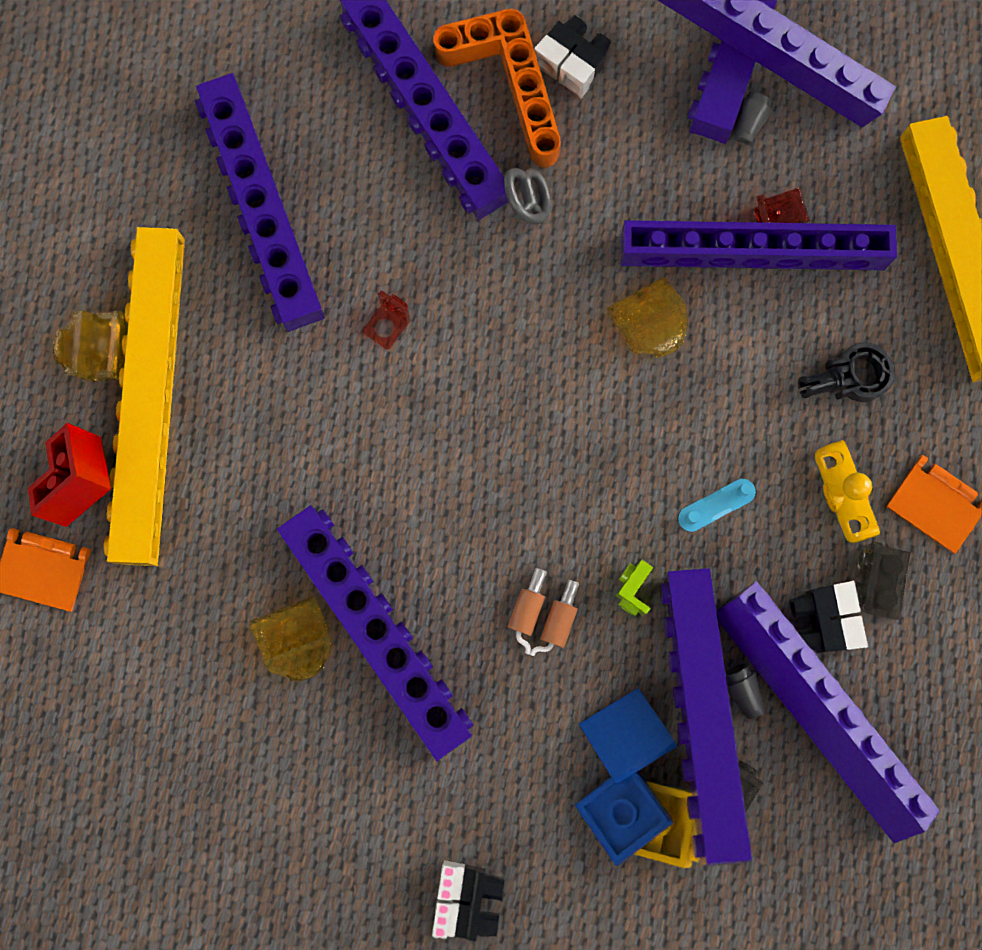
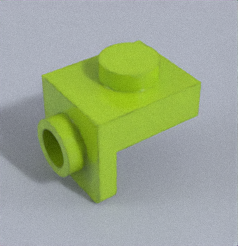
M640 560L636 566L629 563L618 579L623 582V585L615 595L621 600L618 605L634 617L638 613L644 616L651 609L634 597L654 568L644 560Z

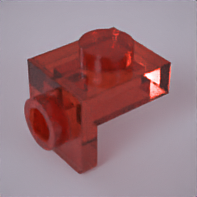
M800 187L766 198L764 194L756 196L758 207L754 208L757 223L810 222L803 191Z

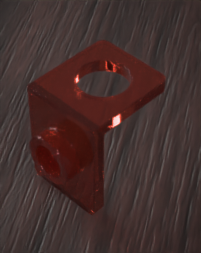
M380 290L378 297L381 306L364 327L363 334L386 350H389L411 320L407 309L408 305L402 299L393 294L389 296ZM382 319L390 320L394 324L392 335L389 337L378 336L375 332V325L378 321Z

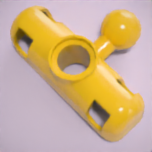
M844 440L817 449L814 457L824 482V496L828 499L826 501L831 511L836 513L846 540L850 543H857L878 536L880 534L879 527L868 501V496L872 491V482L865 474L857 473ZM831 456L835 458L836 466L827 469L824 457ZM848 521H859L861 524L860 531L853 534Z

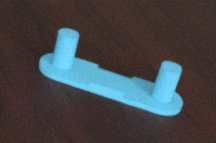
M738 479L685 507L678 516L680 526L689 532L697 531L751 502L756 494L753 483L747 479Z

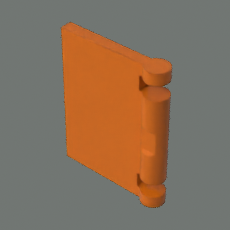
M922 454L885 507L953 554H956L982 517V500L977 508L971 503L978 496V492L936 463L931 466L927 474L922 471L921 468L928 460Z
M10 528L0 561V593L72 612L91 549L82 547L79 552V559H72L76 550L75 544L26 531L22 536V544L20 545L16 544L20 530Z

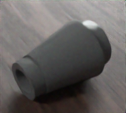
M750 92L747 98L742 100L733 137L736 141L746 145L752 144L773 111L771 108L773 102L769 97L760 93Z
M741 664L726 671L728 693L745 714L746 718L753 719L764 714L766 709L755 670H751L748 664Z

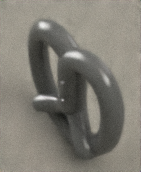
M510 168L504 176V189L509 204L514 211V218L516 220L522 219L530 224L544 222L551 210L550 191L544 176L532 168L525 171L519 168ZM514 178L519 182L524 201L523 205L516 194ZM532 179L536 182L540 192L541 208L537 204Z

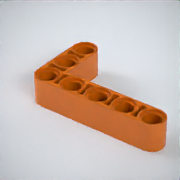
M505 9L439 27L433 35L434 53L437 62L443 66H456L501 55L530 158L534 164L542 168L554 165L559 157L560 135L523 14L515 9ZM512 28L515 29L516 32L508 33L504 30ZM477 36H482L486 39L482 41H477L473 38ZM445 44L454 45L450 49L443 48L442 46ZM522 57L525 61L516 62L513 58ZM524 86H531L534 88V90L531 92L523 91L521 88ZM533 115H539L544 119L535 122L532 121L529 117ZM547 144L553 149L544 152L538 149V146Z

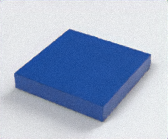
M639 688L579 723L581 730L615 784H618L677 747L674 739Z
M639 771L618 784H615L611 777L575 804V807L615 866L621 865L675 823Z

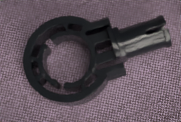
M862 342L851 346L841 353L838 358L827 361L825 367L830 369L829 371L800 377L798 379V388L806 387V390L800 391L803 398L841 390L835 394L837 400L848 397L858 402H869L885 394L891 388L895 378V368L891 357L883 348L873 343ZM867 355L870 356L867 357L866 361L874 366L876 380L872 386L862 384L854 372L855 360H861ZM882 383L877 392H871V390L879 386L878 384Z

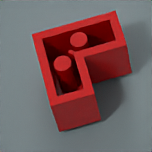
M66 423L45 442L49 469L27 488L31 516L64 527L69 526L111 489L101 436Z

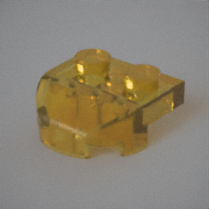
M665 277L607 308L610 319L625 337L627 347L635 354L639 355L640 352L654 354V357H663L673 353L684 343L688 328L687 309L682 298Z
M80 310L69 315L72 320L65 329H58L53 342L54 360L62 365L65 374L90 382L119 380V372L123 366L122 339L126 332L125 314L119 311L91 314Z
M315 595L250 621L249 626L263 655V663L272 674L275 675L277 673L288 677L290 681H302L317 675L324 668V664L331 652L330 629Z

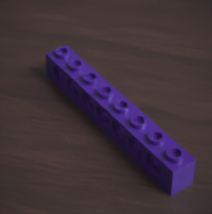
M340 0L343 13L339 17L348 33L354 31L358 37V40H356L357 46L365 58L370 56L375 63L373 69L382 84L387 82L391 87L390 95L399 110L404 107L408 113L407 121L415 135L421 133L425 139L424 147L432 161L438 159L444 169L441 170V173L447 184L451 188L456 186L460 192L459 201L467 214L473 212L479 221L509 203L504 189V176L386 0ZM371 23L378 24V25H377L376 27H374V28H368V27H366L367 25H369V24H371ZM385 49H395V51L392 53H383ZM403 74H411V75H413V76H412L411 78H409V79H400V78H399V77H400L401 75H403ZM420 99H427L430 101L426 105L416 104V102ZM436 125H445L446 127H448L446 130L441 132L433 130V127H435ZM456 150L465 153L460 158H453L449 154ZM476 176L483 181L472 185L467 182V179Z
M230 73L196 85L200 98L195 100V104L201 118H208L210 127L206 128L205 131L212 148L217 146L219 148L221 156L216 157V161L222 176L229 175L232 185L226 188L233 205H240L242 215L237 216L244 235L250 233L254 243L249 245L248 248L255 265L259 263L262 265L265 274L259 275L266 295L269 293L273 295L276 304L271 305L270 308L277 325L283 323L287 331L290 332L325 319L234 74ZM225 113H231L229 118L224 120L219 119L221 115ZM234 142H242V144L238 148H229L230 145ZM253 170L251 176L240 178L244 171ZM264 199V203L256 208L250 207L254 200ZM265 229H276L272 236L261 237ZM276 258H287L283 266L272 267V263ZM297 287L298 291L293 297L286 298L283 297L285 289Z
M625 220L620 235V266L885 270L897 258L896 225Z
M310 505L278 527L277 531L436 761H439L472 737L469 729L474 724L462 708L456 712L449 702L453 694L442 679L438 682L433 679L429 673L433 666L423 651L420 650L418 653H415L408 642L413 639L412 635L402 621L397 625L388 614L393 611V608L382 593L376 596L369 585L374 582L363 565H360L358 568L355 567L349 558L354 552L345 539L341 537L337 540L332 534L330 528L335 525L324 509L317 512ZM318 536L325 537L327 540L326 549L322 553L313 554L310 549L312 540ZM336 564H343L347 569L346 577L340 582H332L329 576L331 568ZM356 592H363L367 599L365 607L359 611H353L349 606L351 595ZM375 620H382L387 627L385 636L379 640L372 639L368 633L370 624ZM396 648L404 650L407 656L405 665L399 669H394L388 662L389 653ZM414 677H421L427 684V691L420 698L411 696L408 691V683ZM440 706L446 710L448 718L443 726L436 727L429 722L428 712L432 707Z

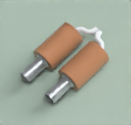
M535 568L529 588L520 589L507 628L516 631L517 641L525 646V653L535 656L536 652L539 651L548 652L554 645L564 648L578 610L572 604L579 583L568 580L561 601L553 600L540 640L549 643L547 647L537 646L531 650L530 644L522 639L521 633L532 636L545 596L540 595V590L547 572L539 568Z

